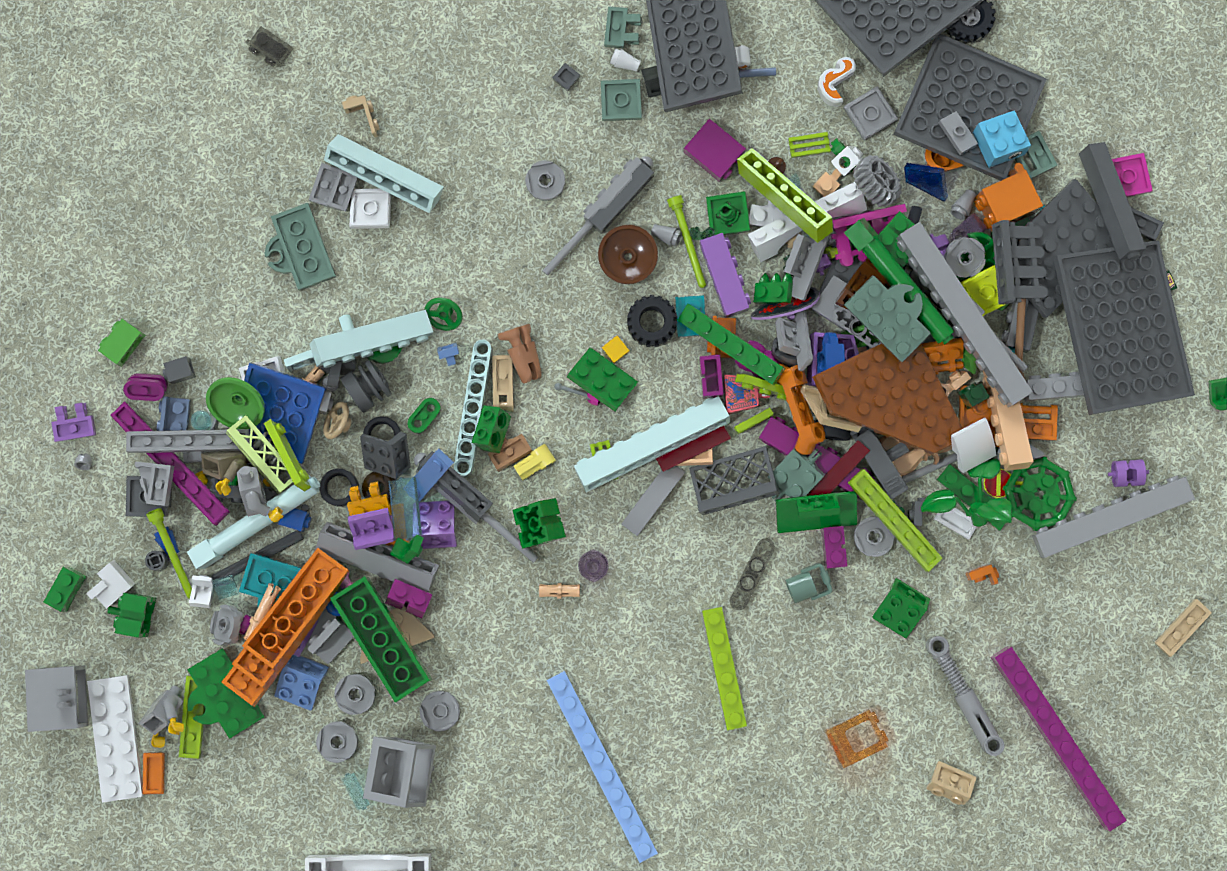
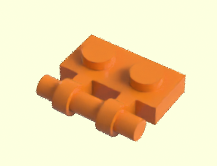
M962 338L951 339L945 345L942 342L938 344L936 341L922 343L936 375H938V372L949 371L951 373L957 369L964 368L963 361L955 362V359L963 358L964 342ZM947 361V363L938 364V362Z

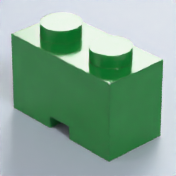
M62 567L43 603L60 612H67L87 576L70 567Z

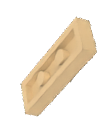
M1194 599L1154 644L1168 657H1172L1212 612L1198 599Z

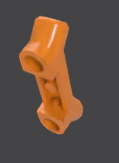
M780 364L786 369L777 383L783 386L786 401L789 404L793 421L799 433L795 449L800 454L809 455L814 451L816 444L824 441V428L819 422L814 423L809 405L801 393L802 385L808 383L804 371H799L798 365L789 368L784 364Z

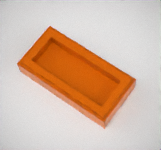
M143 753V794H164L165 753Z

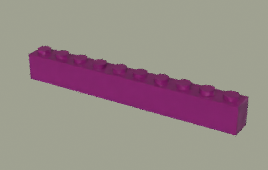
M1007 646L991 656L1000 673L1103 828L1111 832L1126 822V818L1013 648Z

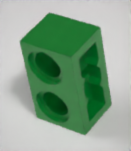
M483 405L471 443L482 451L500 454L512 416L499 407Z

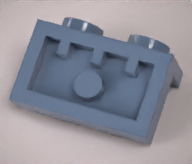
M163 396V400L159 403L161 418L157 422V431L188 430L191 400Z

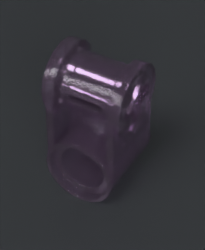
M973 213L952 231L948 241L951 243L959 235L968 237L967 234L970 232L983 233L987 227L977 214Z

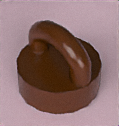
M779 157L769 159L768 162L784 174L786 169L784 159Z

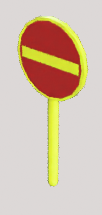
M1000 469V472L994 478H984V489L992 497H1005V491L1002 489L1011 474L1004 469ZM1017 481L1015 485H1021L1023 482Z

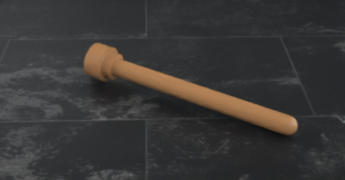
M1021 299L1022 302L1017 305L1015 354L1022 361L1026 299ZM1019 370V372L1021 373V375L1023 376V378H1024L1025 381H1026V377H1024V373H1022V372Z

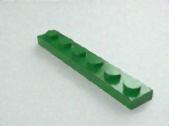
M689 303L677 319L772 385L776 384L786 369Z

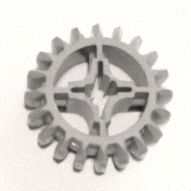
M869 155L861 159L853 169L855 183L858 184V189L862 191V195L867 197V200L872 201V204L886 207L893 204L902 193L901 180L897 178V173L893 171L888 162H884L883 158L879 159L876 155Z

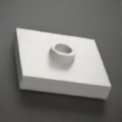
M354 189L351 196L349 227L351 229L390 228L392 194L382 189Z

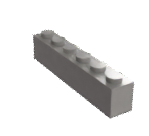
M326 522L320 531L316 549L319 548L330 557L343 563L350 564L393 582L397 579L428 593L433 586L439 565L419 557H414L407 564L392 556L390 553L393 547L386 544L355 550L352 532L329 522Z

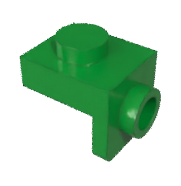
M1227 378L1209 380L1210 404L1217 410H1227Z
M416 534L409 543L401 538H397L390 554L408 564L414 557H418L423 550L421 544L424 538Z

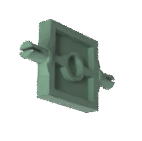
M794 448L773 471L780 493L774 501L781 499L784 494L794 498L804 497L825 475L815 463L822 455L821 451L814 456L819 451L815 449L808 457L807 455L800 454Z

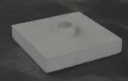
M878 86L843 107L864 141L898 121L896 114Z
M833 275L820 295L818 302L812 307V310L845 331L843 327L833 320V312L839 307L835 302L847 283ZM845 310L836 313L838 314V320L845 319L848 322L845 324L847 327L854 318L853 315H851L850 319L846 317Z

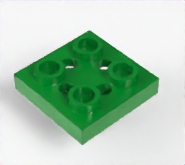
M745 191L706 197L711 237L720 233L730 235L751 232Z

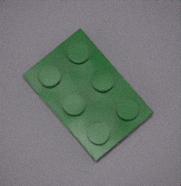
M589 347L567 375L568 379L614 412L617 411L638 383L637 380L591 347Z

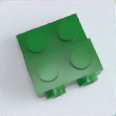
M899 211L879 233L878 239L903 268L908 263L909 257L905 251L902 252L898 248L896 238L915 224Z

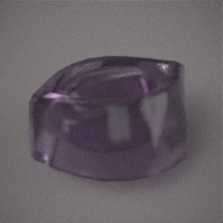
M595 549L583 554L578 563L580 574L593 583L602 579L609 567L607 558Z

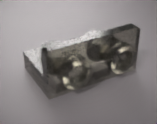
M262 26L259 27L251 40L247 39L245 41L249 47L248 50L255 56L262 55L265 57L264 61L272 67L277 65L281 68L293 51L292 46Z

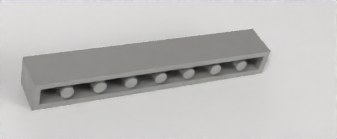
M1176 475L1166 479L1168 483L1160 485L1159 482L1148 486L1149 490L1142 493L1141 490L1130 493V498L1123 500L1122 497L1110 501L1112 504L1110 506L1104 507L1101 504L1092 508L1093 512L1085 514L1084 511L1073 515L1074 519L1067 522L1064 519L1056 522L1053 528L1048 529L1047 526L1040 528L1036 531L1037 534L1032 535L1040 557L1051 556L1195 500L1187 478H1179Z

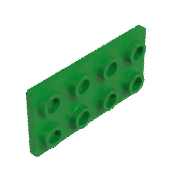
M851 491L777 499V532L788 533L857 525V493Z

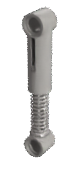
M941 636L930 637L926 642V649L938 661V664L941 665L940 668H943L942 671L946 674L945 677H948L949 684H952V690H955L954 693H957L954 698L981 744L982 750L991 756L1000 755L1004 750V741L999 737L974 690L967 687L966 680H963L964 677H961L962 674H959L960 671L956 667L957 664H954L955 661H952L953 658H950L948 641ZM938 640L941 642L942 648L940 651L935 652L932 645ZM978 718H979L980 722L982 723V725H983V727H984V729H985V731L987 732L988 735H986L985 732L983 731V729H982L980 723H979L978 720H977ZM994 739L997 742V747L991 751L988 748V743Z

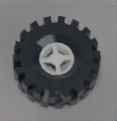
M987 0L982 1L948 27L946 30H949L950 37L954 36L955 40H962L964 44H967V42L974 44L976 41L980 42L991 31L996 19L994 17L996 11L992 9V1L989 3Z

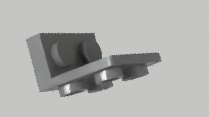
M399 432L389 441L366 434L360 436L365 469L397 479L411 468L406 433Z

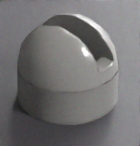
M82 453L79 454L75 459L74 466L80 470H89L92 463L90 455L87 453L84 455Z

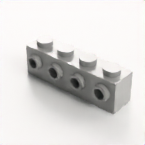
M1079 371L1070 372L1069 376L1061 377V373L1049 374V378H1041V375L1029 376V380H1026L1033 393L1024 398L1025 402L1085 397Z

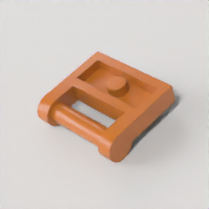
M1020 403L1022 413L1049 414L1050 420L1024 418L1028 439L1056 441L1057 405L1031 406Z

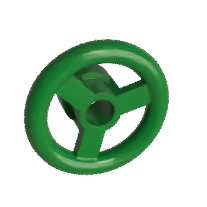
M443 297L433 298L425 305L424 310L427 312L430 324L436 329L451 331L458 328L462 323V311L450 299ZM440 303L437 310H430L433 305ZM454 310L457 315L455 322L451 319ZM432 317H439L440 319L444 320L447 323V325H443L436 322Z

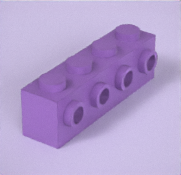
M723 233L700 240L699 245L725 318L748 311L751 300L748 293L744 294L742 286L745 284L742 275H738L735 269L738 267L735 256L730 255L729 249H731V244L728 237L724 238Z

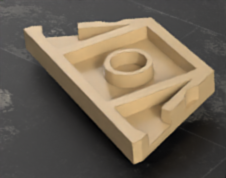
M803 384L801 393L820 424L854 432L860 431L861 426L829 413L817 387Z
M403 606L402 610L396 608L390 611L411 646L435 638L434 634L414 615L405 612L407 609L405 606ZM361 650L360 663L363 664L369 662L366 655Z

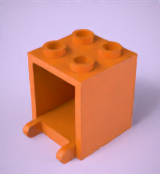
M1021 163L1015 164L1014 169L1009 171L1008 178L982 189L976 196L975 201L977 210L979 212L982 211L985 217L983 219L985 227L990 229L991 232L993 224L1001 220H1009V222L1020 221L1035 214L1043 206L1027 171Z

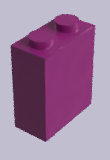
M709 118L684 147L683 153L720 182L722 179L727 180L733 172L731 168L735 164L738 165L737 158L745 153L746 148Z

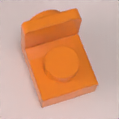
M991 564L966 572L968 580H974L975 583L985 580V575H988L991 585L998 584L999 573L996 567H992Z

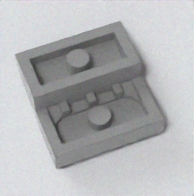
M321 163L309 201L346 212L358 177L342 169Z

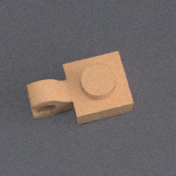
M837 168L831 175L825 172L812 188L825 197L839 188L841 184L837 180L842 174Z
M957 370L949 376V380L945 382L946 384L941 383L947 397L953 390H957L970 380L971 377L966 371Z

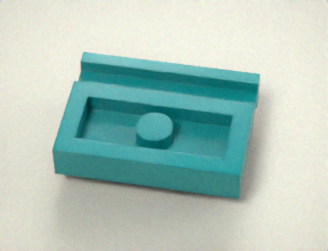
M704 295L675 297L677 319L688 303L705 314ZM677 320L678 337L700 336Z

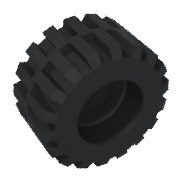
M643 296L640 300L637 299L629 309L627 316L628 331L632 338L638 341L640 345L659 347L661 344H666L676 331L677 313H675V308L673 305L671 306L670 301L662 299V296ZM650 310L661 313L664 318L663 327L656 332L644 330L640 324L643 313Z

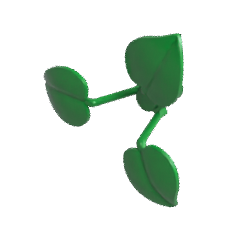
M995 458L989 459L967 471L970 477L978 478L979 502L971 504L969 510L958 497H954L953 491L938 490L927 496L921 506V512L946 513L953 510L958 503L965 511L966 516L971 517L972 524L976 527L986 525L988 520L1011 523L1012 505L1009 500L994 498L986 504L983 503L982 478L992 479L998 475L1001 469L999 460Z

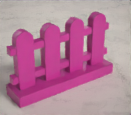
M894 205L832 220L834 234H831V239L836 241L838 254L835 255L836 260L839 259L842 266H850L853 263L854 255H858V259L861 262L866 258L862 250L858 251L856 248V250L851 251L849 238L844 234L847 231L846 226H852L858 220L865 218L866 221H870L871 227L879 235L899 211L901 213L907 212L906 205ZM887 216L888 221L883 222V217Z

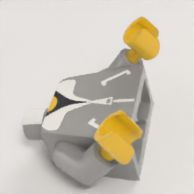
M244 466L240 468L237 472L238 485L247 516L257 514L268 515L271 521L278 522L284 517L282 515L283 510L280 507H276L271 511L266 502L264 484L267 487L271 485L259 473L257 467Z
M172 686L170 690H165L159 695L139 722L141 726L153 734L151 740L153 747L162 748L165 746V737L158 735L168 724V732L171 734L179 735L184 730V724L176 722L178 718L177 711L183 703V700L179 698L182 690L177 686Z

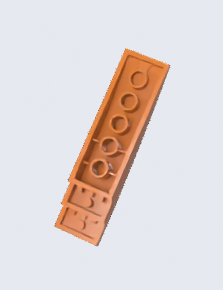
M317 548L242 645L244 649L232 663L234 667L223 679L222 683L255 707L330 602V598L334 596L349 573V570Z

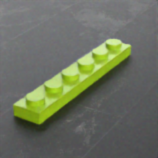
M861 469L848 482L852 489L926 572H929L942 559L940 554L865 469Z
M722 607L703 610L702 614L727 731L747 727Z

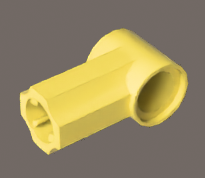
M546 444L536 448L530 453L531 455L513 466L522 480L527 479L540 469H545L547 465L553 464L556 461Z

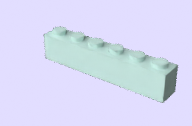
M339 134L327 146L324 161L428 213L431 212L440 199L443 186Z
M426 310L315 338L309 345L316 366L324 365V368L334 366L337 361L342 360L343 363L354 360L356 356L361 355L362 358L371 356L373 352L380 350V353L391 350L393 346L398 345L399 348L410 345L412 341H417V343L424 342L433 333V329Z

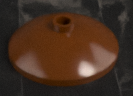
M622 225L610 230L603 237L599 245L598 260L601 269L611 280L625 285L636 284L645 280L655 269L658 260V249L653 237L646 230L635 225ZM630 254L632 258L631 260H626L624 256Z

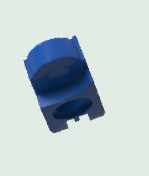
M826 332L823 336L822 351L817 353V374L845 361L844 344H838L836 333Z

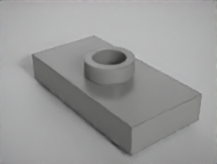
M957 111L939 121V125L959 155L978 145Z

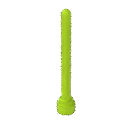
M682 195L667 199L669 208L675 212L698 286L704 288L706 282L682 210L684 201Z
M162 508L154 509L148 512L146 516L149 522L156 526L187 598L190 599L192 587L164 526L163 517L165 515Z

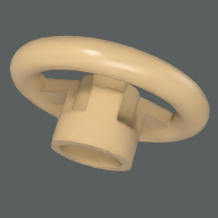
M345 402L336 403L326 416L323 433L327 439H335L342 432H347L351 426L349 407ZM342 408L343 413L338 415L337 410Z

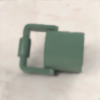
M815 563L800 570L801 574L785 580L795 604L808 598L816 600L832 592L831 578L821 563ZM818 567L821 571L820 575L823 583L826 584L828 589L817 593L815 584L808 572Z

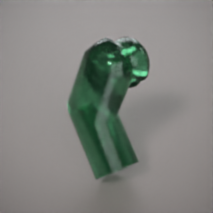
M697 226L689 230L691 238L698 241L712 237L715 234L712 227H708L700 232Z

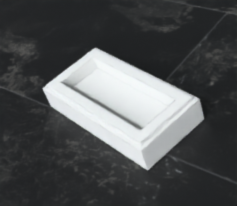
M956 508L946 513H937L934 518L937 522L968 540L976 529V526L972 524L971 517L966 516V514Z

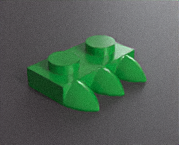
M764 273L759 283H755L753 302L758 304L791 303L793 289L791 274L787 273L781 282V277L778 273H775L771 280L767 273Z

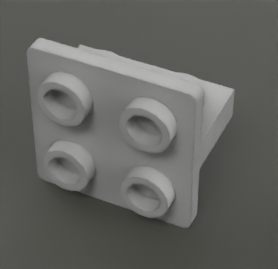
M325 608L318 618V623L306 645L312 654H317L325 663L329 664L354 636L337 616L331 615Z

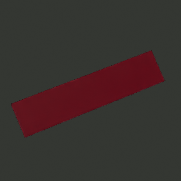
M723 425L656 458L664 472L730 440L731 437Z
M857 440L813 487L807 496L830 494L870 450Z

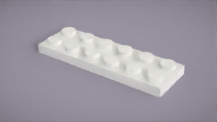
M129 675L87 681L102 803L143 797Z

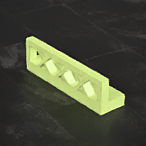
M246 415L226 431L228 437L252 465L257 467L259 473L277 494L283 492L293 483L292 479H289L283 484L278 478L279 470L287 471L279 453ZM246 422L251 428L250 436L241 435L236 428ZM252 439L261 440L264 443L263 451H256L251 447ZM265 454L274 455L277 458V467L268 466L265 463Z

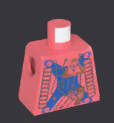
M724 375L725 404L728 414L758 408L759 399L770 398V396L760 394L758 389L747 390L741 388L742 384L735 382L736 375Z

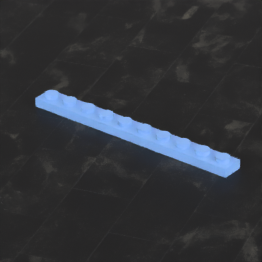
M563 671L548 679L547 682L639 863L658 854L566 672Z

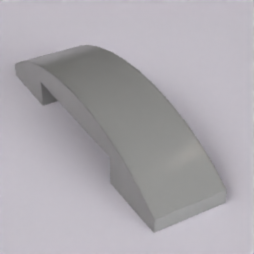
M674 466L664 472L661 470L622 522V525L638 536L685 472L678 466Z

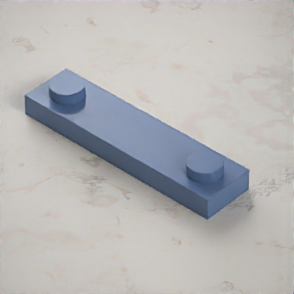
M438 449L404 489L412 498L420 502L454 462Z

